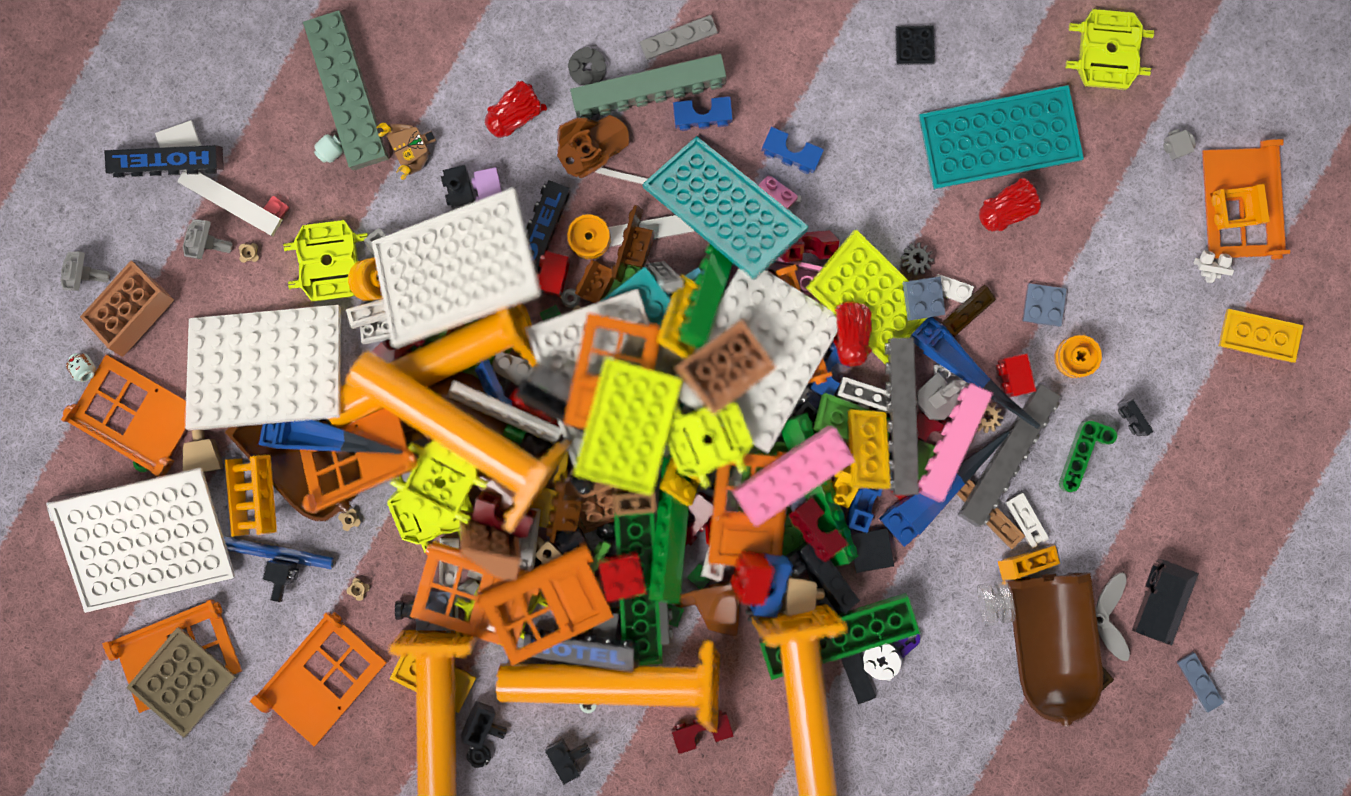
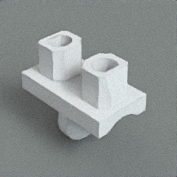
M1204 250L1200 259L1195 258L1194 264L1198 265L1199 270H1202L1201 276L1206 277V282L1213 283L1215 278H1221V274L1233 275L1234 270L1231 268L1232 257L1230 255L1222 253L1218 262L1214 261L1215 254Z

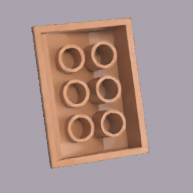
M131 260L85 310L80 318L108 349L124 357L170 306L174 299Z
M740 320L676 366L675 370L706 408L715 415L777 367L743 320Z
M593 480L595 483L594 489L586 495H581L576 491L572 483L568 481L565 483L564 495L582 498L577 525L585 534L596 530L597 527L602 528L604 524H613L612 493L631 492L632 490Z
M461 510L462 513L472 518L473 512ZM471 518L468 524L460 520L461 553L495 577L503 580H515L521 562L519 538L506 531H498L495 527L479 524Z

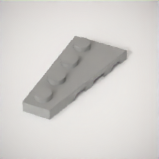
M504 352L496 354L491 365L496 373L518 387L523 379L529 381L528 377L533 370L527 360Z

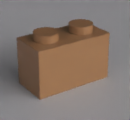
M636 491L612 493L613 513L616 515L656 512L655 492L653 491L651 495Z

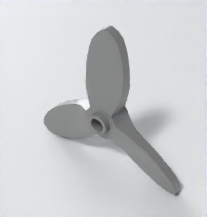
M1119 572L1109 580L1102 590L1095 606L1096 618L1101 617L1097 619V627L1102 641L1118 659L1128 661L1130 652L1125 639L1109 620V615L1119 602L1126 585L1124 572Z

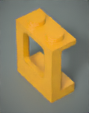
M1264 184L1229 190L1220 189L1212 192V205L1215 207L1214 221L1218 230L1262 225L1270 222ZM1225 198H1243L1244 219L1228 221Z

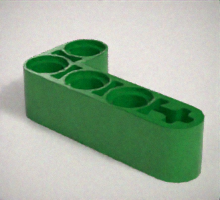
M1095 421L1080 423L1059 480L1061 490L1064 492H1075L1079 489L1095 442L1104 445L1113 444L1118 436L1115 429ZM1087 424L1092 427V432L1089 435L1085 432ZM1105 431H1108L1110 433V439L1108 441H1105L1103 439V433ZM1081 442L1086 445V450L1083 453L1078 449V445ZM1075 460L1080 465L1077 471L1072 468V463ZM1069 473H1071V474H1077V476L1074 477V476L1068 475V474H1069ZM1066 481H1070L1071 483H1073V486L1068 487Z

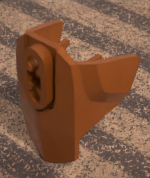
M611 115L599 121H593L588 118H575L558 127L557 157L569 175L582 179L603 167L610 158L629 145L628 129L623 122ZM585 148L590 149L588 153H583ZM574 158V163L567 164V159Z
M731 581L711 584L708 588L680 594V603H673L680 608L695 605L707 629L730 636H737L740 599L731 587Z

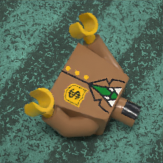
M380 123L376 128H382L384 132H380L378 135L383 137L387 133L389 134L387 138L401 165L396 173L400 171L404 173L401 179L405 180L408 175L421 171L428 160V155H430L427 145L436 141L433 132L429 131L421 135L419 129L412 125H387L386 123Z

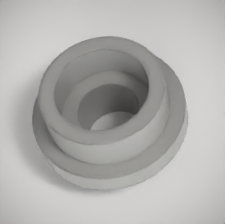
M566 289L562 293L561 301L564 306L573 308L579 304L580 297L575 294V289ZM569 295L574 296V300L572 302H569L567 300V297Z

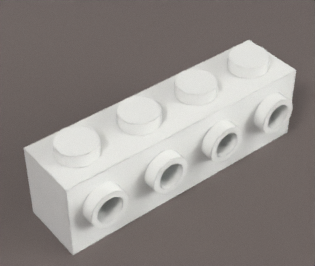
M846 377L841 378L836 393L837 397L848 402H856L858 406L866 409L871 407L876 409L877 412H886L887 416V401H890V394H887L886 390Z

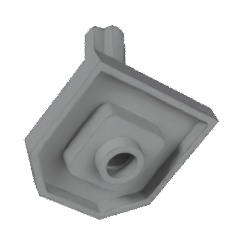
M193 219L187 228L183 243L184 256L202 260L204 249L230 253L232 243L208 235L211 222Z
M68 252L61 268L62 289L79 291L81 280L107 283L110 278V272L83 266L85 256L83 252Z
M937 372L917 391L916 405L930 420H944L951 413L953 407L960 402L957 400L959 396L957 392L961 390V383L955 380L948 383Z

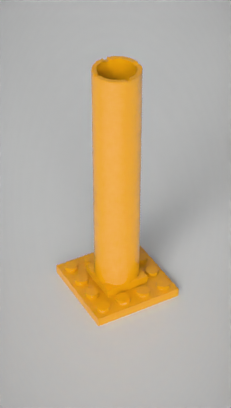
M522 302L497 310V312L389 364L426 388L511 347H514L516 351L519 350L522 357L528 359L530 366L533 368L537 361L525 329L532 326L527 307ZM346 383L340 386V417L328 419L334 427L336 426L339 429L384 407Z
M369 350L364 352L356 361L346 380L347 384L515 492L516 496L513 500L515 501V507L510 510L505 518L508 522L504 528L510 532L537 502L572 444L571 441L565 438L562 443L557 442L547 456H543L538 461Z
M827 604L817 605L815 610L790 616L778 612L777 617L751 616L752 624L765 643L771 646H781L798 796H837L819 638L822 635L837 636L840 632H845V624Z
M402 630L390 644V653H395V656L401 657L407 656V653H413V657H416L417 796H456L455 656H467V653L472 651L478 638L457 631L454 633V630L450 631L451 633L431 630Z
M704 642V647L700 649V659L703 660V665H698V668L639 666L633 671L590 665L517 663L512 666L511 663H500L497 672L498 681L496 682L497 698L500 702L699 707L698 720L709 732H718L720 654L712 642Z

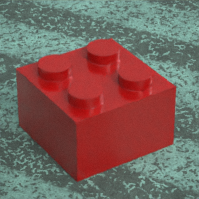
M548 251L545 252V256L541 255L539 262L541 273L536 275L540 293L557 297L562 296L571 261L568 256Z
M1028 354L998 360L996 371L998 376L1002 378L1001 390L1007 396L1014 397L1036 392Z
M636 551L598 559L607 602L646 593Z
M741 551L740 556L736 559V572L731 578V587L741 603L764 606L774 569L764 554Z

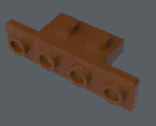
M634 205L633 209L629 212V222L623 232V242L618 248V258L612 268V278L618 282L623 281L627 265L640 268L646 266L656 233L653 230L639 227L643 209L638 205Z
M560 473L559 480L555 481L556 495L552 496V507L554 508L549 512V521L551 523L550 525L547 524L546 536H549L550 543L554 544L556 530L576 531L582 504L581 497L564 495V473Z

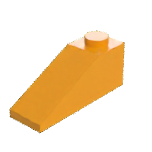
M1055 545L997 561L1002 580L1018 579L1060 564Z

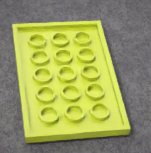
M853 230L806 287L835 315V308L841 303L854 301L855 303L865 304L872 313V331L869 346L871 351L884 364L888 362V355H885V343H888V339L910 338L911 334L927 319H907L903 282L908 280L858 230Z
M605 358L573 475L651 495L682 379Z

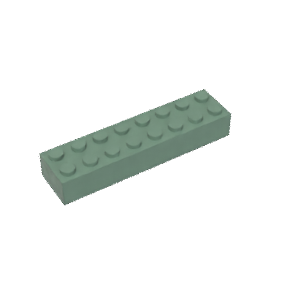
M338 10L304 21V28L348 167L354 171L389 160L383 139L378 135L380 129L376 128L378 123L343 14Z
M717 54L571 88L570 91L577 118L591 119L593 118L592 115L600 114V116H605L617 109L619 112L629 110V107L634 105L644 107L651 101L661 103L666 101L668 97L674 96V99H678L690 92L699 94L707 88H711V90L720 89L725 84L726 73L722 56Z

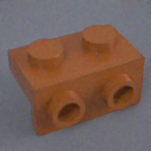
M591 260L585 268L581 281L577 284L575 294L593 304L600 302L606 297L614 281L612 269Z

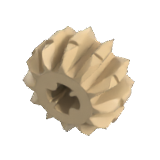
M988 402L985 411L987 415H990V419H987L988 422H986V419L981 417L976 429L977 431L983 428L984 433H988L990 428L993 432L996 431L994 425L1001 426L997 419H1003V416L997 413L1001 412L1002 409H995V402L991 405Z

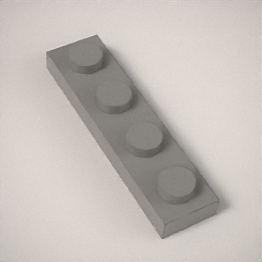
M711 15L640 41V45L647 61L714 36L718 32Z
M665 261L646 264L647 269L663 290L674 292L677 291V288L683 287L682 279Z

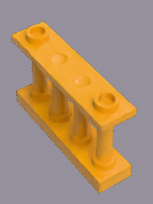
M270 455L250 457V463L244 464L242 458L226 459L225 470L231 537L249 535V529H256L257 535L277 533ZM244 471H251L252 482H244ZM246 490H253V502H246ZM255 509V521H248L247 510Z

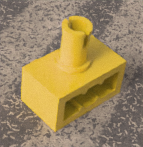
M850 464L834 474V477H836L834 481L831 480L836 492L834 501L847 509L859 489L852 487Z

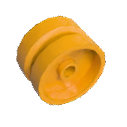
M592 214L576 218L570 224L567 232L568 243L573 252L587 260L603 256L611 243V234L606 223L600 217ZM592 234V238L590 240H587L585 236H590Z
M375 257L356 262L348 274V284L352 293L363 301L383 299Z
M1076 335L1063 340L1057 346L1054 353V363L1057 369L1064 376L1070 378H1082L1093 374L1099 368L1102 361V351L1098 343L1085 335Z

